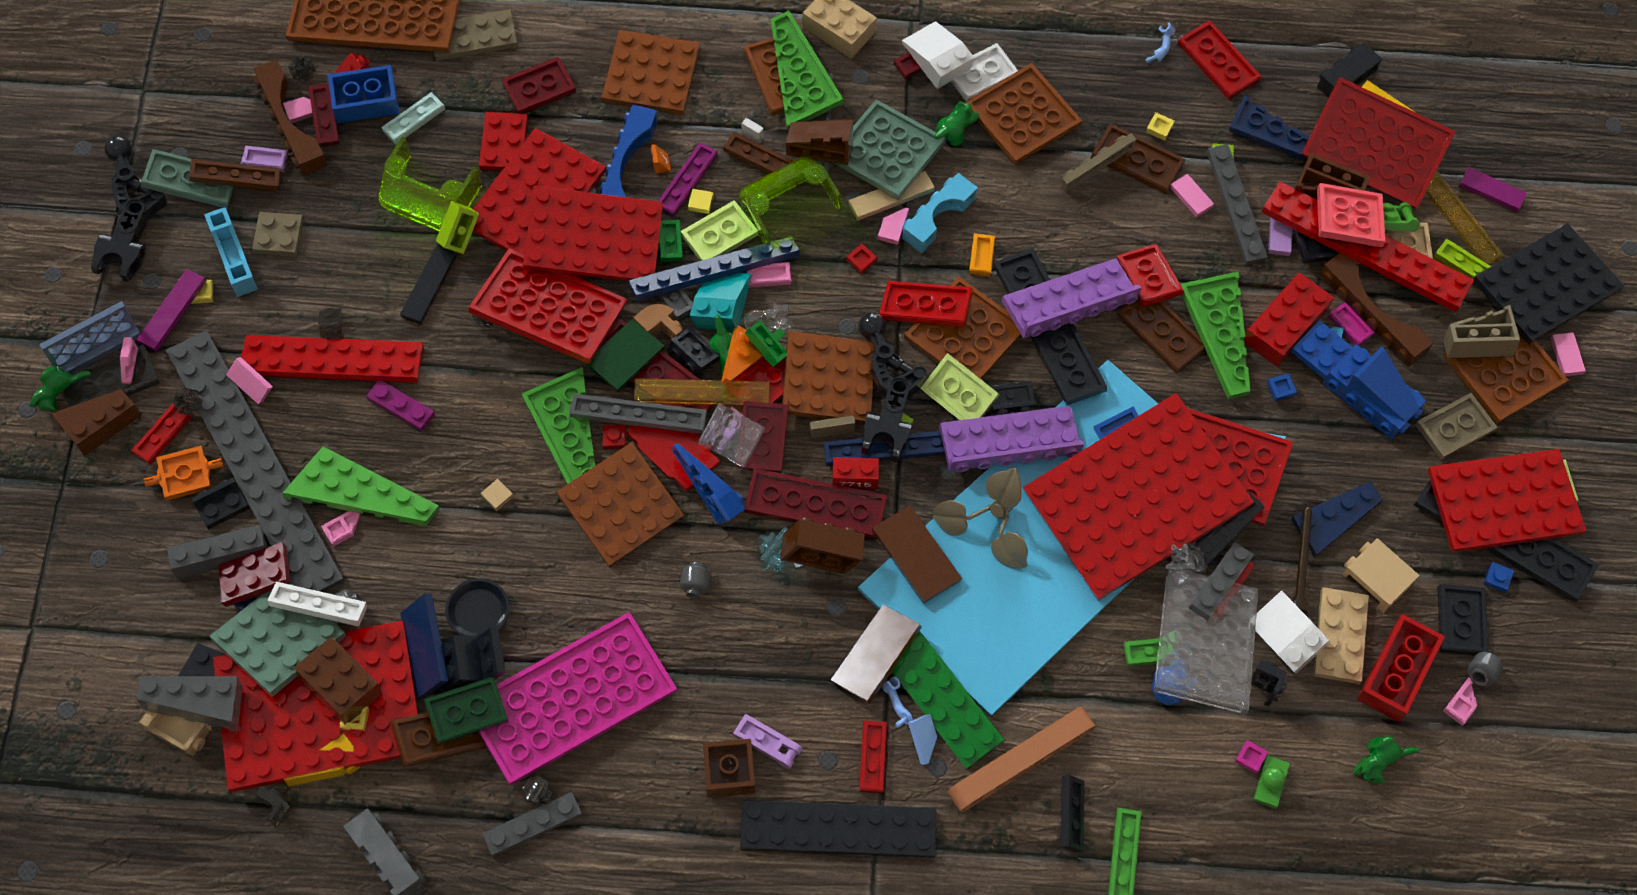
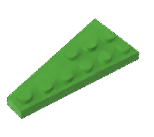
M790 11L772 18L771 25L786 124L789 131L791 122H807L844 104V100Z
M1239 272L1181 284L1183 288V295L1181 296L1228 400L1246 396L1250 392L1248 367H1246L1245 358L1247 351L1244 347L1242 307H1240L1241 291L1238 287Z
M583 367L522 393V398L566 484H569L595 467L590 421L570 418L569 414L573 394L586 395Z
M322 447L283 492V498L291 500L293 497L303 499L305 503L312 504L313 502L326 504L330 508L360 514L368 512L375 514V517L384 518V516L397 518L400 522L425 527L439 511L437 504L325 447Z

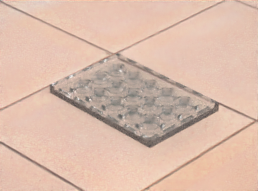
M1169 567L1166 575L1154 692L1246 714L1249 711L1259 589L1234 583L1207 621L1188 607L1210 576Z

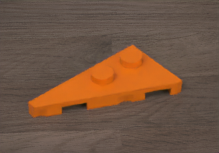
M739 325L733 330L721 381L724 385L730 383L763 356L745 334L747 330Z

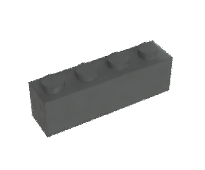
M256 525L169 547L167 552L170 569L177 579L219 569L218 565L267 548L268 545L266 535L261 526Z

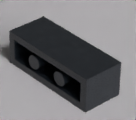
M1365 43L1358 48L1354 47L1344 59L1342 57L1339 58L1331 69L1327 68L1320 74L1317 88L1329 98L1339 77L1359 85L1378 70L1382 58Z

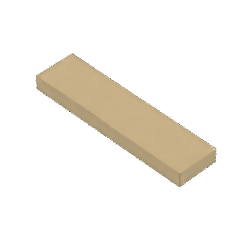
M926 171L918 175L899 200L877 189L849 200V206L858 221L934 192L935 187Z

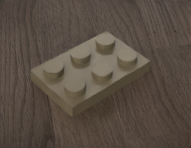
M1472 393L1422 418L1415 424L1441 460L1495 432L1498 428Z

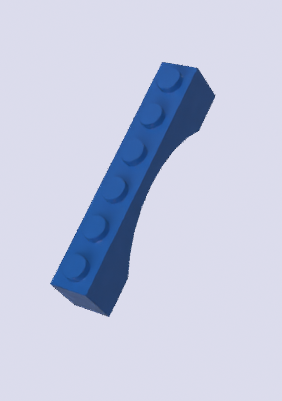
M632 105L630 113H626L624 118L625 127L624 130L621 129L619 132L618 147L615 146L613 149L612 164L607 166V179L601 183L600 194L626 197L621 185L623 170L633 153L644 143L652 139L657 125V110Z

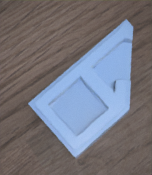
M930 714L908 722L921 765L929 763L937 739Z

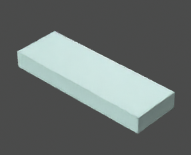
M431 92L384 125L382 131L396 145L444 111L445 106Z

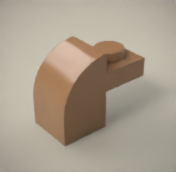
M663 304L647 306L633 317V320L653 337L663 332L672 339L683 332V327L675 320L674 310Z

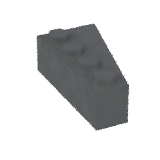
M140 676L136 699L143 710L171 717L177 716L192 722L198 721L217 728L219 726L238 733L243 686L237 676Z
M367 808L343 826L392 895H421L427 891L423 885L426 882L425 878L418 869L414 871L409 864L412 860L404 850L400 852L395 845L398 844V841L391 831L386 833L381 826L385 823L377 812L372 815Z

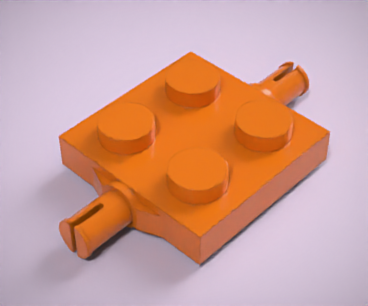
M202 446L156 457L158 464L157 475L144 478V484L146 488L160 484L166 501L212 489L210 470L223 468V461L221 458L207 461Z

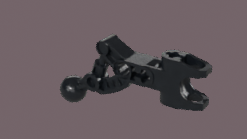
M119 135L110 137L105 143L104 150L106 156L114 161L117 166L116 174L112 178V191L116 206L121 215L112 236L103 233L99 235L94 246L91 269L93 273L99 275L108 264L119 262L122 264L120 269L122 281L129 282L140 268L145 257L146 245L138 243L146 223L149 218L167 205V200L163 192L141 187L142 179L135 175L134 169L130 166L128 160L132 154V145L127 138ZM132 188L138 193L143 192L145 194L130 199L127 189Z
M867 313L859 321V332L864 338L871 340L875 352L871 360L872 375L878 391L886 398L881 415L868 412L864 425L861 453L868 454L873 444L884 442L892 449L891 461L897 463L906 448L912 424L901 421L907 400L925 383L927 371L922 366H917L913 369L905 364V360L894 353L893 346L885 342L883 337L886 330L884 318L877 313ZM886 366H890L896 371L901 370L905 374L892 378ZM893 404L897 405L895 409H892Z

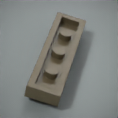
M1130 133L1126 137L1125 135L1119 137L1114 142L1115 144L1109 148L1107 146L1102 148L1092 159L1087 158L1075 170H1068L1063 175L1061 187L1064 191L1068 192L1134 149L1136 144L1134 135Z

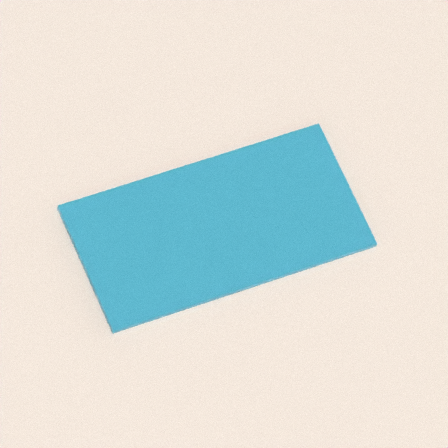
M1109 360L1098 368L1107 385V391L1067 405L1072 408L1079 440H1083L1084 446L1082 450L1099 441L1093 426L1133 406L1138 415H1141L1158 404ZM1064 400L1056 407L1066 406ZM1066 455L1058 456L1052 460L1036 459L1030 463L1014 462L1008 466L992 465L954 499V501H958L965 506V516L971 515L995 501L990 498L986 490L988 478L997 472L1016 468L1021 482V500L1008 513L1009 519L1006 522L1003 534L1014 532L1024 539L1028 549L1027 567L1023 569L1010 568L1000 563L994 557L991 550V542L996 538H1000L998 533L1003 519L994 517L989 510L971 520H966L968 528L959 536H952L944 532L934 518L925 526L962 577V580L924 604L891 557L858 587V591L878 610L884 604L919 623L922 626L920 632L975 703L989 717H992L1133 581L1131 580L1098 601L1024 492V486L1071 458L1066 457Z

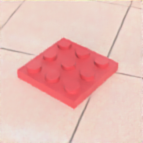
M1320 183L1317 188L1319 237L1383 247L1385 244L1382 194Z

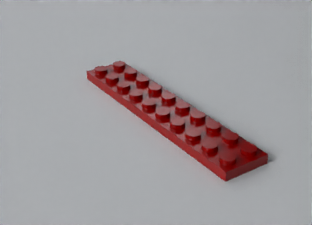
M1281 181L1261 213L1454 312H1457L1474 281L1470 277L1385 235L1383 247L1319 237L1318 200L1295 190V188Z

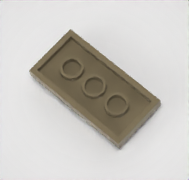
M511 10L457 18L450 51H434L436 61L518 47Z

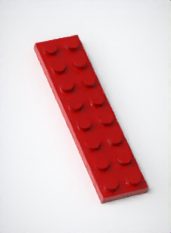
M246 335L241 358L261 376L418 383L424 345L423 342Z

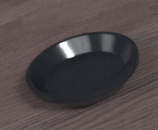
M471 579L461 583L450 593L445 606L448 624L454 632L462 636L478 637L489 628H498L500 631L505 625L510 612V604L505 591L497 583L487 579Z

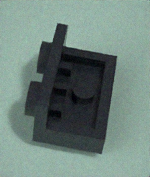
M1031 381L990 386L1000 394L990 407V414H1010V411L1017 410L1018 412L1032 411L1037 405V401L1034 400Z
M1260 660L1251 674L1248 684L1269 693L1264 704L1269 707L1272 701L1277 702L1280 695L1283 694L1288 683L1284 680L1287 672L1279 669L1276 664L1270 661L1264 662Z

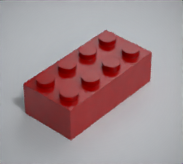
M1299 272L1249 327L1244 343L1276 367H1279L1291 353L1292 348L1329 310L1335 297Z
M1401 614L1383 645L1357 700L1400 722L1408 713L1445 636Z

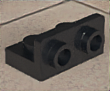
M691 327L672 338L668 349L671 358L699 379L702 377L703 371L717 362L720 356Z
M234 478L221 481L216 487L201 491L196 497L191 499L207 529L250 509Z

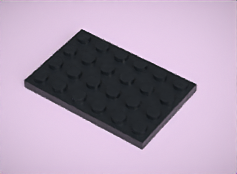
M1568 223L1475 275L1473 278V282L1499 311L1503 310L1506 306H1511L1518 333L1528 345L1618 293L1624 287L1623 283Z

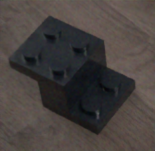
M489 628L478 637L452 635L441 643L448 682L435 690L434 696L493 676L494 679H497L506 673L498 628Z

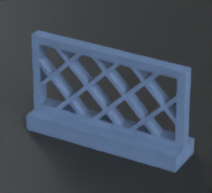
M121 301L39 345L53 366H60L62 370L72 375L121 349L124 337H131L136 341L141 333ZM107 323H112L110 327H105ZM78 334L77 338H71L72 336ZM87 334H92L90 338H85ZM72 344L70 348H65L66 345ZM55 345H58L56 349H49Z

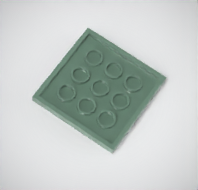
M876 99L853 126V149L849 165L834 164L899 200L945 144L946 138L935 139L934 135L936 132Z
M269 591L262 594L210 635V638L266 693L273 697L297 677L294 669L297 664L331 636L339 643L346 635L332 620L269 606L267 600L272 592Z

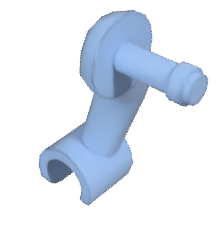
M1169 22L1166 30L1162 26L1159 27L1160 32L1163 34V43L1159 49L1154 51V56L1146 58L1147 63L1155 59L1160 62L1169 52L1170 38L1175 33L1174 27Z
M892 677L883 684L882 688L885 693L889 694L893 708L901 718L895 725L896 727H901L904 723L908 725V722L912 721L913 718L910 712L902 705L896 689L900 687L899 679Z

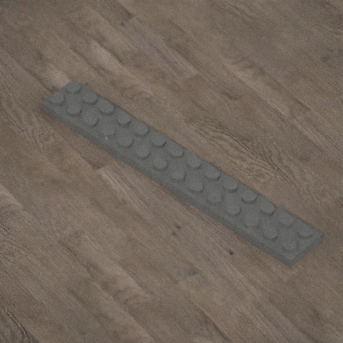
M207 330L167 349L166 351L269 543L272 546L283 542L287 546L290 582L292 585L325 592L345 582L300 499L293 497L291 500L283 498V492L291 483L237 384L226 375L229 370Z

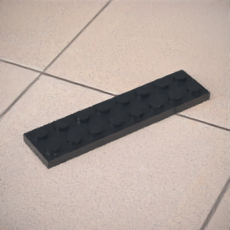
M1034 249L995 261L993 265L1007 294L1050 280ZM1068 323L1056 330L1044 331L1036 337L1030 336L1066 406L1107 391V385L1074 324Z
M1429 480L1414 506L1442 522L1431 481ZM1555 538L1485 548L1575 603L1580 599L1599 566L1596 562Z
M743 800L740 850L935 858L936 808Z

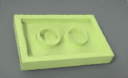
M734 200L682 230L681 236L699 260L702 261L731 252L758 236V230Z
M948 353L920 388L959 420L983 417L1000 395Z

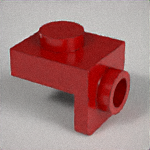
M350 53L337 68L336 73L372 67L369 65L370 61L364 55L360 54L358 56Z

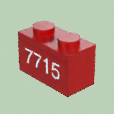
M833 457L832 484L860 490H877L879 458Z

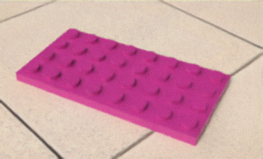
M628 612L497 684L508 723L481 731L479 734L508 784L511 786L676 693L677 687L631 613Z

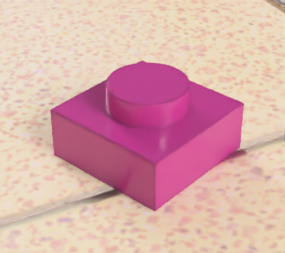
M1246 740L1235 763L1256 774L1268 751Z

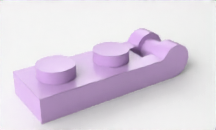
M747 714L744 715L733 733V736L739 740L751 739L753 748L779 762V764L787 769H791L794 764L793 759L803 749L796 742ZM782 746L788 749L785 755L779 752Z

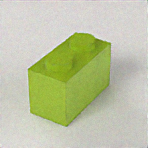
M451 201L436 242L446 249L464 254L479 213L468 206Z

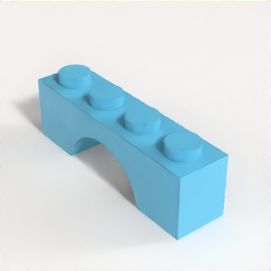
M959 173L953 178L950 177L945 182L943 188L939 192L936 191L931 196L930 201L926 205H922L917 210L916 215L904 223L902 239L923 253L936 239L937 228L933 222L935 216L946 210L963 212L976 199L978 187Z
M226 208L204 214L236 296L239 297L258 290Z

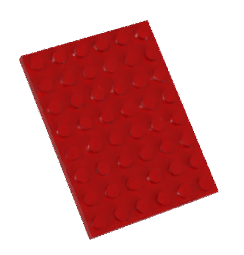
M1177 393L1023 487L1024 492L1098 601L1172 556L1174 552L1180 551L1254 505L1253 499Z
M403 621L346 631V637L339 642L378 682L382 695L368 706L369 714L365 732L358 729L341 730L339 727L341 721L299 680L298 676L271 697L227 655L213 657L215 676H237L243 686L238 733L221 727L228 791L231 793L285 782L284 779L339 767H344L345 770L353 766L360 767L400 759L399 750L391 728V721L418 715ZM343 733L354 747L353 752L343 751L338 747L331 750H320L333 740H337Z

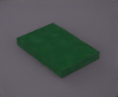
M632 319L597 351L590 364H586V366L616 392H619L664 350V345Z
M494 676L424 699L438 745L508 723Z

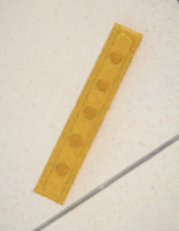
M1436 170L1425 193L1478 259L1488 265L1501 259L1504 255Z
M635 378L634 401L743 405L744 401L769 403V382L731 381L724 385L721 381Z

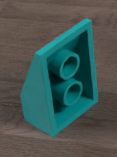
M737 273L702 283L694 297L690 313L696 329L716 330V315L721 317L726 331H733L738 325L740 326L752 277L751 273Z

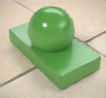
M1266 755L1253 801L1274 809L1278 807L1286 781L1289 762Z

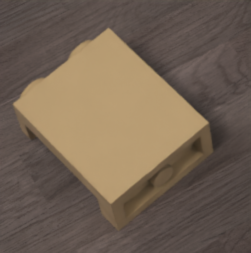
M1377 538L1372 544L1367 542L1359 550L1361 554L1357 558L1352 556L1346 562L1344 567L1347 569L1343 576L1347 578L1351 575L1378 599L1380 603L1377 608L1384 613L1414 584L1420 575Z
M147 711L139 722L145 730L194 756L196 751L202 749L206 741L205 738L210 731L216 728L208 726L206 723L185 720V718L171 717Z

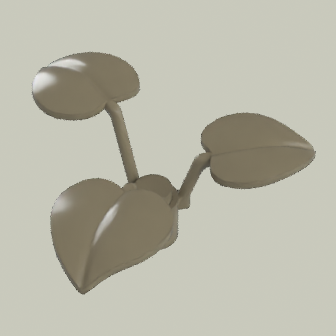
M1016 468L997 472L988 478L986 490L990 498L995 501L971 515L965 516V506L954 500L944 501L933 509V518L939 527L952 536L962 535L967 530L968 524L966 520H971L990 510L994 517L1003 519L998 533L1000 538H996L991 542V550L994 557L1000 563L1010 568L1023 569L1027 567L1028 549L1024 539L1014 532L1003 534L1006 522L1009 519L1008 513L1021 500V482Z

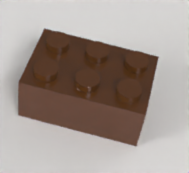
M808 518L799 519L783 534L781 560L846 574L863 560L865 534L858 533L855 529L837 528L830 523L820 524Z
M332 636L294 667L299 680L344 725L348 722L350 723L365 707L371 705L382 695L378 682Z

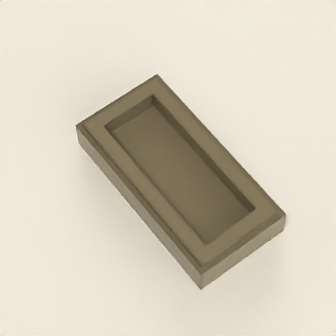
M854 416L810 422V439L854 433L855 419Z

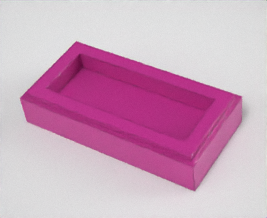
M1346 302L1328 315V318L1337 327L1344 328L1343 334L1354 345L1360 346L1374 335V331Z

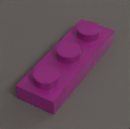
M378 381L366 395L368 401L421 432L435 416L433 410L383 381Z

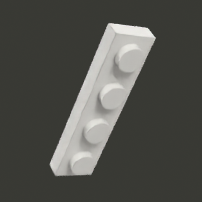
M276 582L267 600L268 605L271 607L355 626L360 625L367 609V604L363 601Z

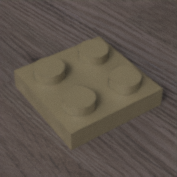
M259 212L252 247L253 253L297 256L304 221L303 216L299 214Z

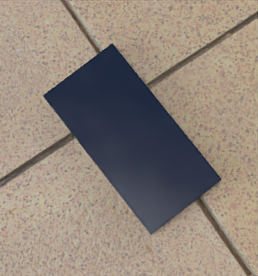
M424 593L400 613L401 620L404 623L416 700L425 699L448 682L432 594Z

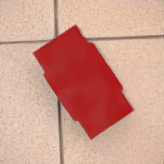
M634 425L625 430L626 435L638 445V449L686 492H689L694 485L670 447L679 443L711 471L720 465V460L707 449V443L696 433Z

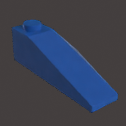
M679 443L670 447L718 525L729 521L745 509L743 506L745 502L738 492L735 493L729 485Z

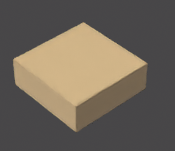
M497 479L481 492V497L497 511L513 498V493Z

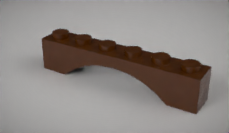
M275 59L253 68L256 77H253V81L257 89L262 88L263 93H260L265 105L269 104L271 107L268 109L272 120H277L278 122L275 126L280 137L285 136L286 138L283 143L288 153L292 152L294 155L291 159L295 168H300L304 176L327 167L325 157L316 138L298 130L285 115L283 103L285 102V95L289 86L278 60Z
M1340 253L1324 264L1320 273L1322 280L1327 285H1330L1336 291L1338 297L1344 300L1381 338L1382 342L1396 353L1400 361L1409 367L1428 353L1433 342L1419 327L1399 322L1375 306L1362 286L1358 265L1351 258Z

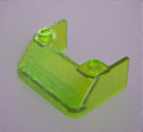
M401 137L385 162L378 194L380 204L388 210L440 231L450 202L453 201L469 207L482 187L478 168L473 167L464 183L457 180H449L443 184L440 190L404 175L407 170L406 163L411 155L406 138Z
M807 156L801 157L740 190V204L750 221L757 228L763 243L770 242L769 232L759 216L768 211L770 206L769 200L805 181L812 185L822 184L837 210L841 208V194L825 168L814 159Z

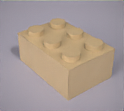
M814 0L803 12L802 28L852 59L876 32L877 17L850 0Z

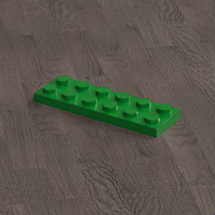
M919 631L892 672L925 715H931L935 729L968 770L1005 740Z

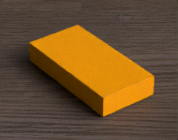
M974 233L969 274L990 277L995 236Z

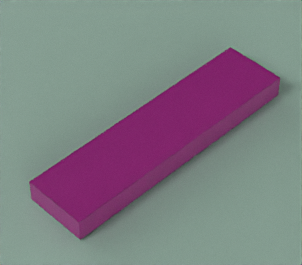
M701 142L698 144L658 201L663 202L662 212L675 217L690 196L692 189H695L717 158L718 151Z
M186 269L141 332L137 341L157 352L207 280Z

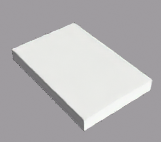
M996 43L974 54L971 70L951 82L964 100L968 101L1018 70Z

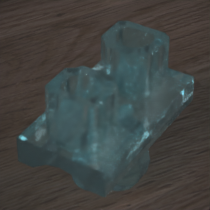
M786 527L782 529L778 536L771 532L768 537L760 535L758 538L761 544L758 551L763 554L760 557L763 569L767 570L770 567L780 572L786 561L781 560L779 554L782 550L783 534L788 530Z

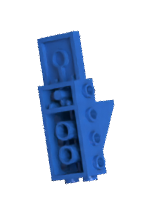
M1319 320L1291 350L1292 354L1324 379L1323 385L1391 440L1398 433L1403 434L1411 425L1409 421L1412 418L1416 420L1424 411L1421 407L1426 400L1418 391L1405 384L1382 346L1371 356L1366 349L1361 348L1357 344L1352 347Z

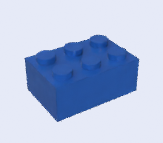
M391 65L328 74L332 110L337 124L400 114L395 78Z

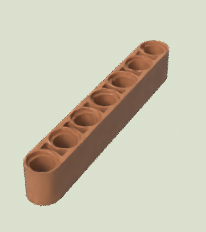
M1079 707L958 782L947 793L961 813L965 812L1093 731L1096 725L1084 708Z

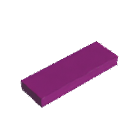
M1470 167L1466 169L1459 184V187L1515 212L1519 211L1527 194L1520 189Z

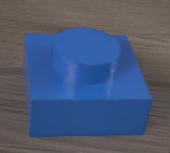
M1289 373L1270 378L1267 381L1268 388L1275 402L1294 397L1297 394Z
M1492 562L1489 565L1483 585L1506 593L1514 570Z

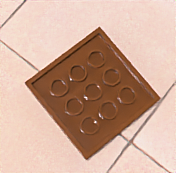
M619 30L602 94V102L629 107L636 105L660 112L684 115L700 50V42Z
M1032 63L965 102L972 105V112L979 113L978 123L1014 165L1082 124L1081 118Z
M958 277L950 286L973 288L965 327L915 323L904 334V339L938 364L947 353L982 380L1022 335L1005 309L961 277Z
M788 331L782 404L789 405L788 415L826 420L854 416L855 423L865 425L868 412L871 413L873 375L871 360L875 352L872 342Z
M1520 334V342L1513 356L1448 358L1446 352L1443 355L1445 360L1497 424L1559 389L1569 381L1537 341L1528 345Z
M632 442L556 491L557 496L608 568L684 517L680 508Z

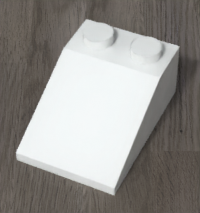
M937 22L902 40L903 45L937 89L971 70L974 56L961 40Z
M1283 591L1279 592L1248 621L1252 628L1295 673H1298L1331 643Z

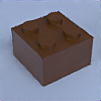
M751 739L703 743L707 798L755 793Z

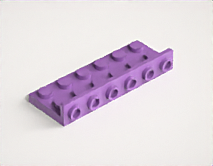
M1115 258L1004 295L1001 301L1022 337L1027 338L1030 336L1036 337L1050 329L1056 330L1068 323L1074 324L1088 316L1094 317L1106 310L1112 311L1123 304H1132L1138 299L1142 288L1140 285H1132Z
M1071 406L943 422L939 426L949 471L956 470V472H964L970 468L977 467L979 469H986L992 465L999 464L1001 466H1008L1014 462L1021 461L1022 463H1030L1036 459L1043 458L1044 460H1052L1058 456L1065 455L1066 457H1073L1081 452L1084 446L1083 440H1079Z

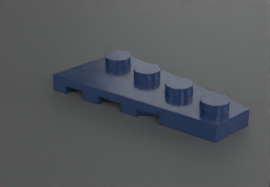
M1244 95L1229 131L1306 162L1308 160L1301 153L1309 137L1295 127L1290 128L1283 123L1284 120L1278 116L1273 117L1266 112L1264 107L1261 105L1256 106L1250 102V98Z
M1371 481L1311 508L1309 549L1314 558L1341 534L1350 529L1353 524L1380 504L1382 499ZM1303 512L1293 516L1291 519L1300 535Z

